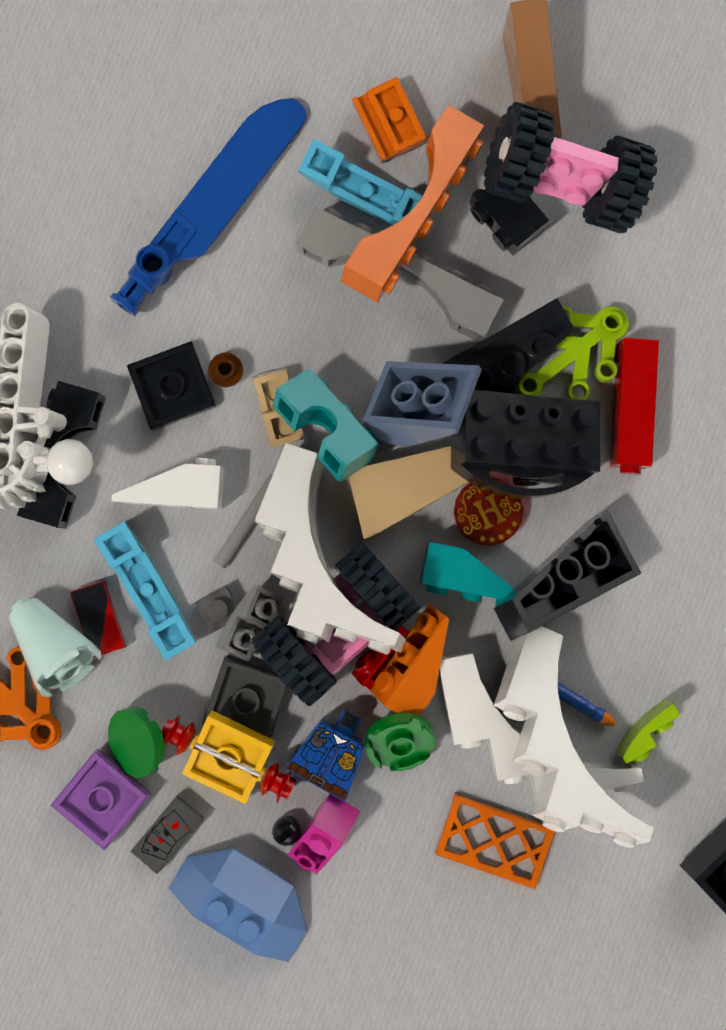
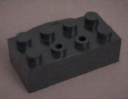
M474 390L459 432L451 435V469L481 489L512 498L546 497L579 485L593 474L600 472V401ZM490 471L499 472L523 479L561 476L563 477V483L547 488H521L494 480L490 477L489 473Z

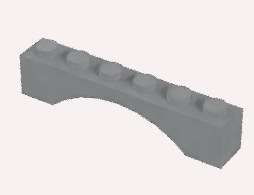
M315 206L296 244L298 253L330 268L346 264L363 237L375 234V232L364 224L356 223L354 226L344 221L343 215L334 209L326 207L325 210H322ZM424 254L414 255L408 267L403 264L397 272L419 284L433 297L443 311L451 329L477 342L484 340L503 302V299L498 297L499 293L486 285L477 287L467 282L468 278L464 274L453 269H449L447 272L437 267L436 261Z

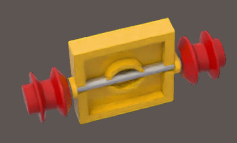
M212 710L207 716L199 736L196 735L194 737L196 731L193 722L187 727L180 724L179 715H177L174 721L168 719L161 732L165 747L169 744L176 746V755L184 753L188 747L192 750L182 772L183 775L246 804L256 781L260 782L261 779L263 780L260 785L262 796L271 791L276 794L277 803L281 797L288 799L296 782V779L290 777L292 772L289 771L286 774L280 772L279 763L269 766L266 773V768L263 767L275 740Z

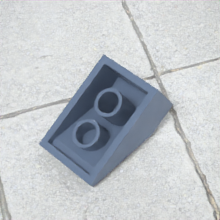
M386 361L362 422L381 443L412 446L459 432L482 369L478 365Z

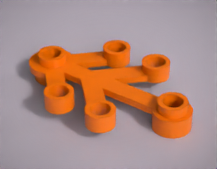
M20 647L11 649L7 655L8 664L11 666V688L0 679V715H16L25 725L6 726L3 722H0V742L3 740L27 739L33 747L46 750L59 742L62 736V727L58 719L51 715V696H41L35 687L33 679L32 685L37 691L36 713L26 704L27 664L25 659L22 664H18L15 661V653L17 651L22 652ZM42 725L49 727V737H43L40 734V727Z

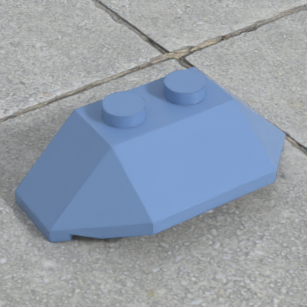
M235 847L187 856L169 886L171 892L193 917L255 955L289 962L307 932L295 884Z

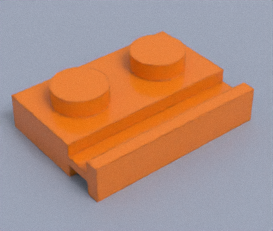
M397 77L366 91V94L358 98L357 96L352 98V104L381 164L394 156H400L427 143V137Z

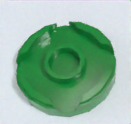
M131 706L117 711L112 716L108 727V740L113 757L120 768L130 776L142 778L155 773L159 769L158 765L163 762L165 756V742L159 725L155 720L151 722L146 716L149 713L143 708Z
M401 712L387 715L377 720L367 730L364 739L368 759L379 768H382V765L390 767L391 771L409 770L423 764L430 757L429 753L432 751V748L435 750L436 747L433 726L426 718L415 713Z

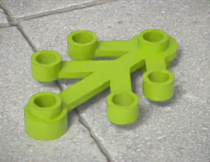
M562 306L573 326L592 330L583 337L567 336L554 349L565 351L535 374L527 373L514 385V393L540 396L543 391V385L574 362L572 384L567 390L568 399L586 400L590 394L589 386L586 384L590 349L601 340V357L594 371L595 377L598 381L607 383L617 374V366L614 363L616 340L625 335L629 326L628 317L625 312L620 308L609 306L593 315L573 312L568 306ZM606 319H615L617 327L609 328L606 325ZM600 367H610L612 371L611 376H603L600 373ZM525 381H532L536 389L533 392H527L523 388V383ZM574 387H581L584 390V397L576 398L572 393V389Z

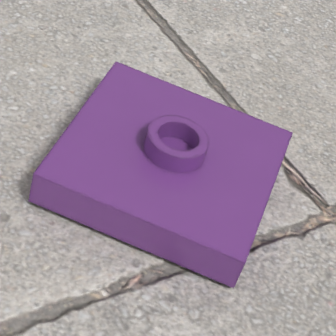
M96 749L50 806L105 851L152 792L135 778L128 775L100 749Z

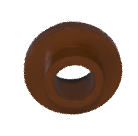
M227 352L213 357L208 367L211 380L216 385L224 388L235 386L241 380L244 371L240 359L236 355ZM223 364H230L232 370L228 375H221L219 372L220 367Z

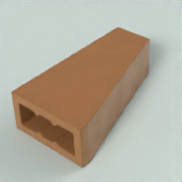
M523 0L511 2L502 36L514 102H520L553 114L555 128L552 133H554V137L561 138L562 133L547 1Z

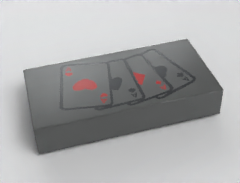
M177 795L130 852L158 874L203 820L204 816Z

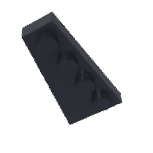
M556 298L442 364L478 365L482 370L474 390L507 393L574 330V327L560 301Z

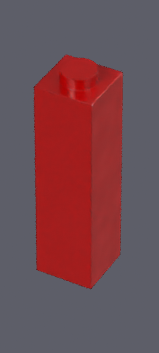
M623 338L616 347L617 374L614 382L610 467L620 468V474L640 475L641 469L652 467L659 340Z

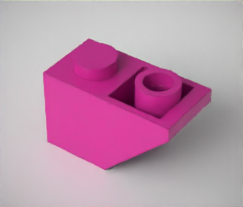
M329 793L300 834L299 839L291 848L288 856L296 860L302 868L318 874L343 845L360 811Z

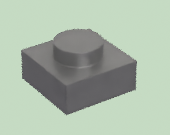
M228 586L195 602L210 633L225 627L237 607Z

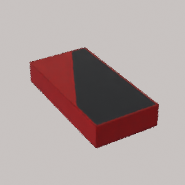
M106 581L70 592L83 635L98 647L101 655L127 647Z

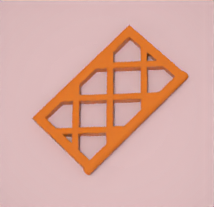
M455 793L435 854L536 889L556 831L544 827L542 823ZM460 803L476 808L480 816L461 825L457 817ZM496 815L512 821L515 828L496 837L488 819ZM455 822L457 827L452 829L453 823ZM484 822L491 840L472 848L464 830ZM528 828L545 833L542 844L532 849L522 832ZM460 833L468 851L462 854L445 849L448 838ZM518 834L526 852L507 860L499 843ZM495 845L503 863L493 866L479 861L476 854ZM530 858L534 866L530 878L513 873L511 866Z

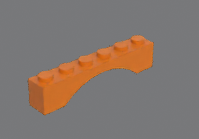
M450 105L446 107L433 127L426 147L429 165L428 186L423 197L413 210L399 222L379 233L363 237L344 265L341 278L342 283L377 303L384 292L389 295L392 293L400 278L397 271L402 264L408 267L418 249L414 246L419 237L422 239L427 237L435 222L431 219L434 212L438 211L441 213L451 197V193L448 192L451 185L453 184L458 187L468 167L464 166L468 158L474 161L484 144V141L479 139L484 128L483 124Z

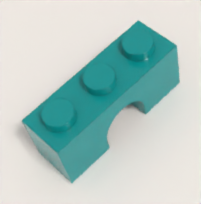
M310 368L276 389L273 408L294 432L308 424L320 425L329 432L330 435L322 440L317 458L340 483L372 461L378 447L374 434L357 421L349 406L344 402H340L330 391L327 382L323 378L317 377Z

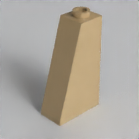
M451 446L364 466L349 477L363 540L376 536L469 483L451 469Z

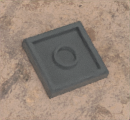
M225 656L202 725H204L207 716L212 710L271 738L288 686L280 680L276 673Z

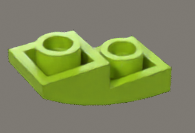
M663 700L635 722L615 752L621 761L625 764L629 762L637 764L651 755L649 751L657 747L650 733L660 734L674 725L673 720L681 716L674 703Z

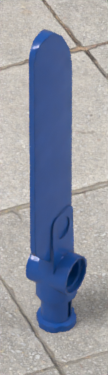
M292 98L280 99L261 106L246 118L150 244L138 251L136 263L127 273L129 276L128 280L118 293H112L110 296L112 301L135 317L138 313V306L148 293L153 294L160 285L165 284L169 280L172 268L177 262L200 258L208 251L304 125L307 115L302 104ZM152 260L162 262L161 268L155 272H149L145 270V267Z

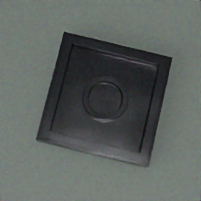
M192 341L127 365L148 425L152 431L217 407Z

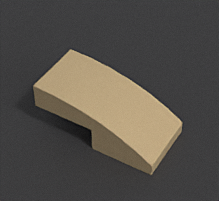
M286 368L253 376L271 448L305 439L302 428L294 432L273 408L276 389L289 381Z

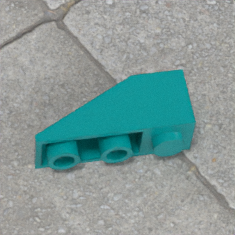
M428 542L420 579L421 584L427 585L426 592L447 596L448 589L462 592L460 599L481 603L482 596L495 598V606H497L514 590V588L467 550Z

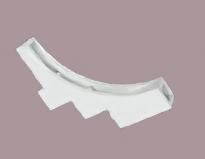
M285 443L254 521L264 529L263 535L282 542L271 573L280 579V586L295 592L300 591L287 625L297 631L295 637L312 644H316L318 639L329 642L334 629H336L334 635L341 639L355 643L356 637L369 641L368 648L388 655L390 649L401 653L406 639L399 632L373 621L357 609L342 593L327 568L319 543L316 520L318 488L325 467L317 458L318 453Z
M542 626L516 638L493 706L503 710V714L510 719L516 721L525 720L513 760L522 764V768L530 774L544 775L532 816L543 820L542 825L556 832H564V830L578 826L594 833L604 832L613 836V842L627 848H634L635 845L650 842L654 828L629 814L602 790L588 773L572 745L562 717L558 694V660L563 635Z
M468 651L442 656L439 677L454 745L461 744L462 749L474 748L482 745L481 740L487 739L496 779L498 781L504 780V784H515L525 781V776L530 775L536 804L544 775L530 774L522 768V764L513 760L521 733L513 728L497 708L493 706L494 704L481 682L473 653ZM582 762L588 773L602 790L613 788L614 792H625L633 790L635 788L634 784L644 782L642 768L631 762L627 764Z

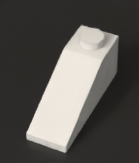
M195 458V464L185 463L112 494L111 501L122 504L222 510L225 469L222 466H217L215 459Z

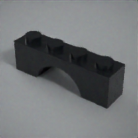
M58 381L56 388H52L48 395L47 408L64 415L67 423L62 431H53L50 439L47 438L44 447L51 449L59 441L72 439L74 436L86 431L97 430L106 397L99 392ZM47 473L46 480L43 483L46 492H36V502H26L25 508H19L17 516L56 528L66 529L76 495L65 484L59 483L50 473Z

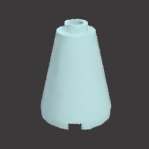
M23 598L12 606L9 621L35 687L41 696H53L50 690L58 687L62 692L70 689L95 668L91 662L94 659L92 658L93 656H96L99 660L101 658V651L98 647L38 598Z

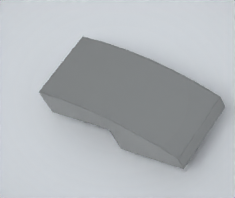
M254 585L232 613L215 647L239 659L249 661L255 648L251 641L252 638L278 615L284 599L259 585Z

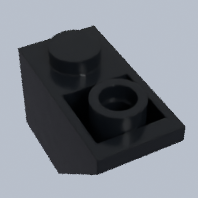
M477 189L472 193L469 203L471 214L481 225L485 223L493 232L492 238L497 246L503 251L508 250L512 256L542 233L549 222L545 214L528 196L527 201L520 203L488 193L484 189Z

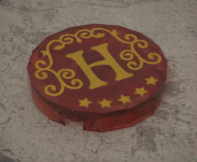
M491 477L501 483L511 485L500 478ZM468 483L461 489L455 499L453 516L456 527L466 539L475 544L493 546L504 543L515 535L522 523L524 509L521 498L494 494L472 483Z

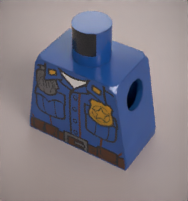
M344 708L335 725L321 719L291 756L285 769L345 802L364 749V741L353 736L362 718Z

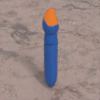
M558 682L560 700L591 717L596 723L606 726L615 725L613 717L605 709L596 707Z

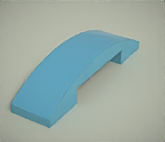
M314 138L298 170L308 180L338 199L391 225L396 224L410 213L423 197L409 188H406L404 191L343 159L344 154Z
M126 521L94 538L111 570H115L149 627L148 632L165 661L196 644L194 635L177 602L153 561Z

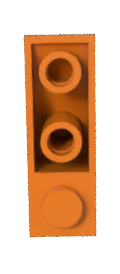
M428 604L424 612L417 617L414 627L405 638L401 653L395 651V655L384 671L377 676L375 684L370 690L385 707L396 713H415L420 716L436 692L449 618L431 604Z

